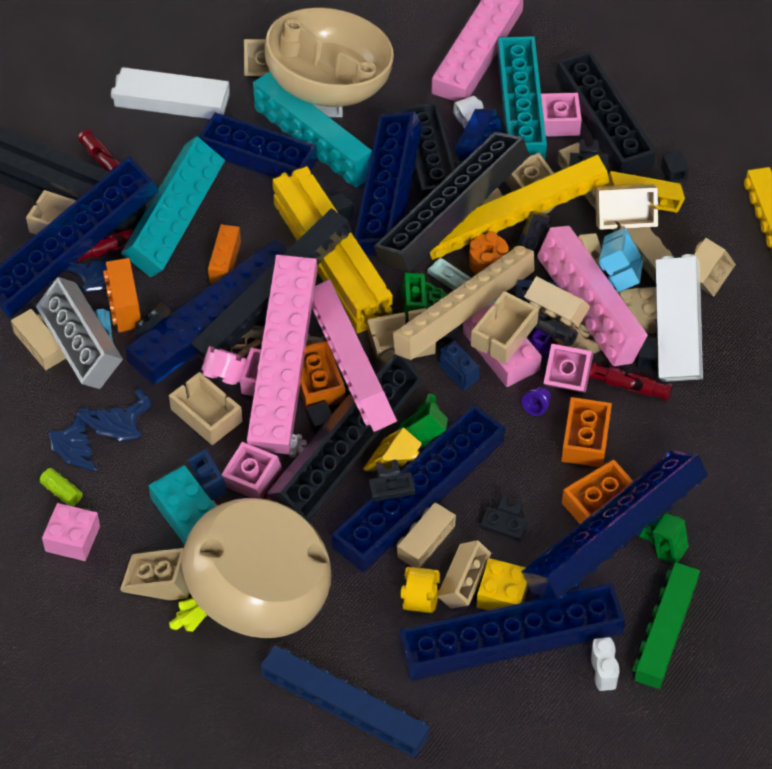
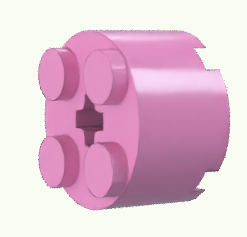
M209 346L201 369L203 370L202 375L210 378L222 377V382L231 385L240 382L248 358L244 357L241 359V356L222 349L214 350L215 347Z

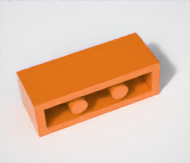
M220 225L208 267L210 284L229 286L241 244L240 227Z

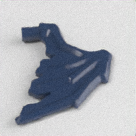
M65 252L61 268L66 272L76 273L81 277L84 282L81 289L84 292L105 290V283L108 282H105L103 271L107 270L106 262L115 261L114 258L106 259L103 263H101V260L91 262L87 268L86 264L71 261L72 252Z
M139 388L134 392L139 400L134 405L127 407L126 412L121 408H110V412L105 409L97 410L96 417L98 419L92 418L87 412H78L77 416L97 431L96 434L113 437L118 439L119 442L137 439L141 436V431L136 428L138 415L151 407V401L144 394L143 390Z
M89 408L78 410L80 413L87 412L92 418H97V410H90ZM76 415L73 425L63 431L52 430L49 432L52 452L56 451L67 465L72 464L94 472L97 471L94 462L86 461L83 458H89L92 456L91 447L87 446L90 444L88 436L81 434L85 431L86 423Z

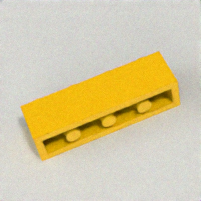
M610 171L608 175L609 183L604 185V187L654 184L658 188V205L654 206L664 211L678 213L685 200L681 184Z

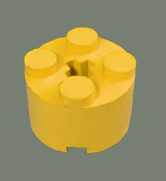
M407 567L405 572L407 583L401 589V598L404 599L403 609L433 613L438 602L437 594L439 590H437V583H440L439 570Z

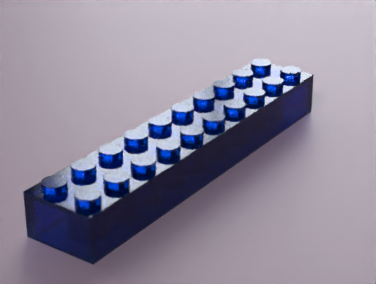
M130 156L0 264V309L9 318L159 192L154 181Z
M274 239L126 347L128 362L153 385L157 384L197 354L191 342L275 263L276 255H283L288 249Z
M473 405L400 471V474L411 472L415 495L374 502L371 498L332 534V548L364 573L410 530L413 523L421 519L426 508H430L434 503L438 504L504 442L505 427Z
M671 450L521 572L531 592L558 600L564 597L572 587L580 584L582 579L589 573L596 571L601 563L610 559L618 549L625 547L629 540L641 534L646 526L655 522L663 512L670 510L674 503L684 498L691 489L702 483V480L708 474L699 454Z
M607 584L401 629L399 643L410 681L593 641L594 639L620 635L624 631L625 618L613 585Z

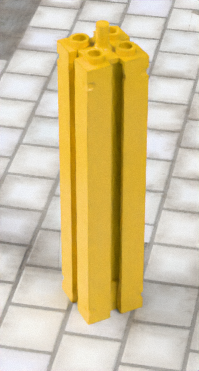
M307 166L293 171L290 177L287 173H282L281 176L273 179V190L276 193L273 195L274 205L279 210L280 215L297 241L331 208L336 211L315 177L311 175ZM350 232L348 237L343 239L317 265V272L323 282L330 279L351 325H353L355 332L358 334L367 330L368 319L392 315L390 307L392 305V294L386 288L382 278Z

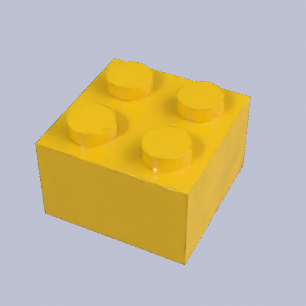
M489 558L477 594V608L519 618L529 585L531 569Z

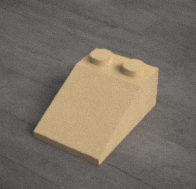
M183 548L132 554L120 590L125 593L165 600L188 598L189 590L182 572Z

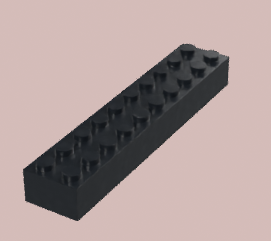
M494 132L374 246L381 265L406 272L413 270L530 156L524 138Z
M395 350L385 351L372 366L395 414L423 378L407 358L396 355ZM350 393L267 492V496L272 501L295 510L308 521L383 428L374 432L371 425L366 426Z

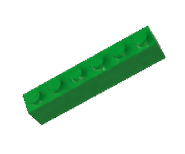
M676 562L673 570L668 569L665 582H668L666 587L662 586L658 598L661 600L660 605H655L652 617H655L654 623L649 622L646 630V635L649 636L648 640L642 641L639 653L642 654L641 659L636 658L632 670L636 672L634 681L657 689L661 688L698 581L700 570Z

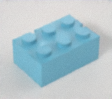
M626 227L604 237L599 260L602 270H606L610 275L608 276L609 282L618 292L640 283L643 258Z

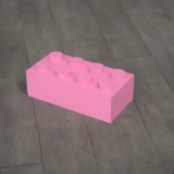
M494 303L481 309L463 322V333L470 342L472 330L487 311L494 306ZM527 337L506 364L491 357L489 351L485 354L476 349L506 387L540 371L542 356Z

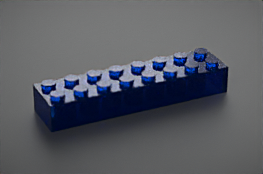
M415 112L382 114L379 116L354 238L366 255H377L374 246L405 216L422 130V123Z

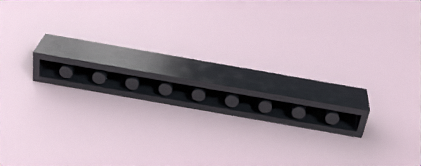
M331 208L283 255L313 258L317 260V265H319L322 259L332 252L343 239H346L352 231L348 220ZM275 263L191 342L199 356L205 359L209 346L215 347L214 350L222 349L228 351L259 320L265 317L268 310Z

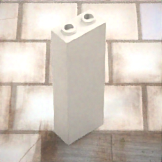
M123 67L120 74L116 76L115 88L113 87L111 90V98L114 99L116 107L221 121L230 96L229 81Z
M692 254L682 255V258L664 256L662 259L656 260L659 378L663 382L703 379L700 261Z

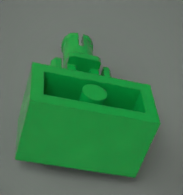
M405 273L401 285L402 313H405V319H408L409 311L424 308L427 310L447 296L448 293H445L443 288H436L432 284L425 282L424 274Z
M427 394L423 398V404L418 407V412L403 421L400 429L405 428L422 444L419 448L426 447L432 439L437 436L440 437L446 432L448 418L439 410L435 395Z
M665 513L662 519L644 517L642 520L629 514L623 517V527L637 531L640 538L647 539L656 546L658 559L672 564L678 563L689 547L685 520L678 516Z

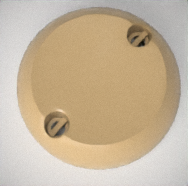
M332 8L300 9L281 16L270 26L267 32L265 60L272 76L285 91L310 104L324 107H343L360 103L380 90L387 81L392 69L394 53L388 37L370 21L350 12Z
M242 498L228 501L212 508L194 525L183 548L182 572L193 599L213 620L243 635L259 638H276L299 631L308 625L319 613L326 601L331 586V564L327 549L318 532L302 515L275 501L260 498Z

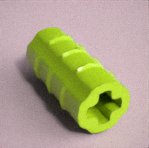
M48 468L41 475L40 483L47 490H50L54 496L61 499V502L73 507L81 500L82 492L53 468Z

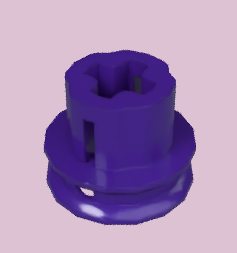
M537 330L529 341L540 353L541 359L549 357L551 344L554 343L550 336Z
M542 387L529 390L522 397L524 410L533 416L542 415L549 406V391Z

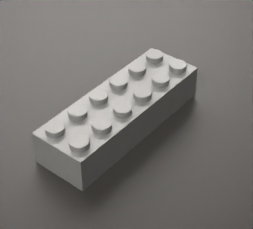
M57 277L36 305V308L81 384L100 389L123 358L75 282Z

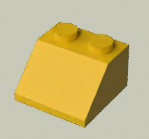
M401 428L382 440L363 469L366 471H376V464L378 462H381L385 469H391L394 459L402 467L408 460L413 461L419 454L418 449L422 443L405 428Z

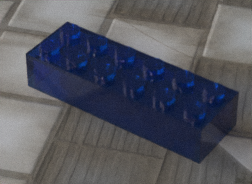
M214 112L199 135V138L226 162L274 178L281 176L282 173H287L290 177L293 171L306 166L311 172L317 162V145Z

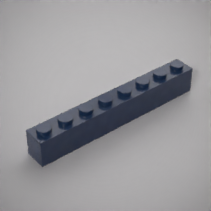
M274 645L261 664L262 677L414 758L417 757L429 738V726L423 720L408 716L404 710L389 706L383 699H376L370 696L364 689H357L351 686L345 679L330 675L326 669L311 665L307 659L292 655L286 648H279Z

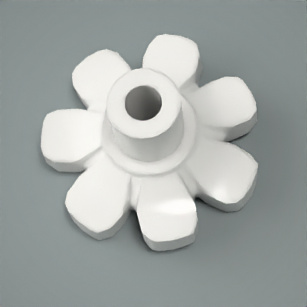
M293 434L289 454L292 458L296 457V452L300 454L307 445L306 440H302V435Z

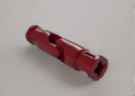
M86 129L79 134L78 142L84 144L87 152L104 170L132 181V176L123 170L122 164L112 157V154L104 144L93 136L91 130Z
M129 229L110 235L106 239L93 240L81 247L74 246L73 251L77 263H81V260L90 257L97 258L103 256L108 251L116 252L123 250L134 230ZM115 237L123 238L125 244L118 247V241Z
M595 362L589 374L590 380L604 381L605 384L614 387L624 386L628 391L648 397L656 396L663 398L666 402L672 389V384H661L656 382L655 379L633 373L626 374L620 369L602 367ZM636 378L643 382L642 389H633L636 384Z

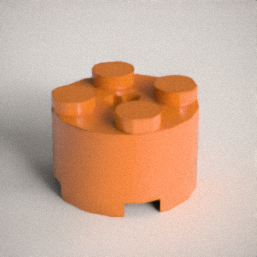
M488 232L472 240L469 252V267L471 271L477 275L507 254L509 247L506 241L497 236L495 232Z

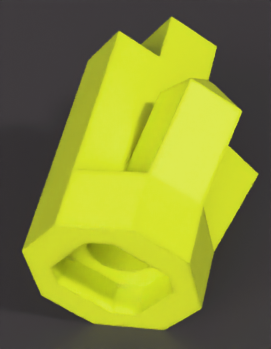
M193 597L179 602L180 611L177 612V617L169 622L170 628L177 630L184 625L186 631L193 632L207 614L199 607Z

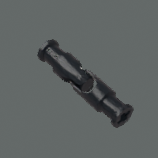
M538 311V321L534 327L535 329L554 339L558 338L564 341L567 346L574 344L578 336L576 329H569L564 326V323Z

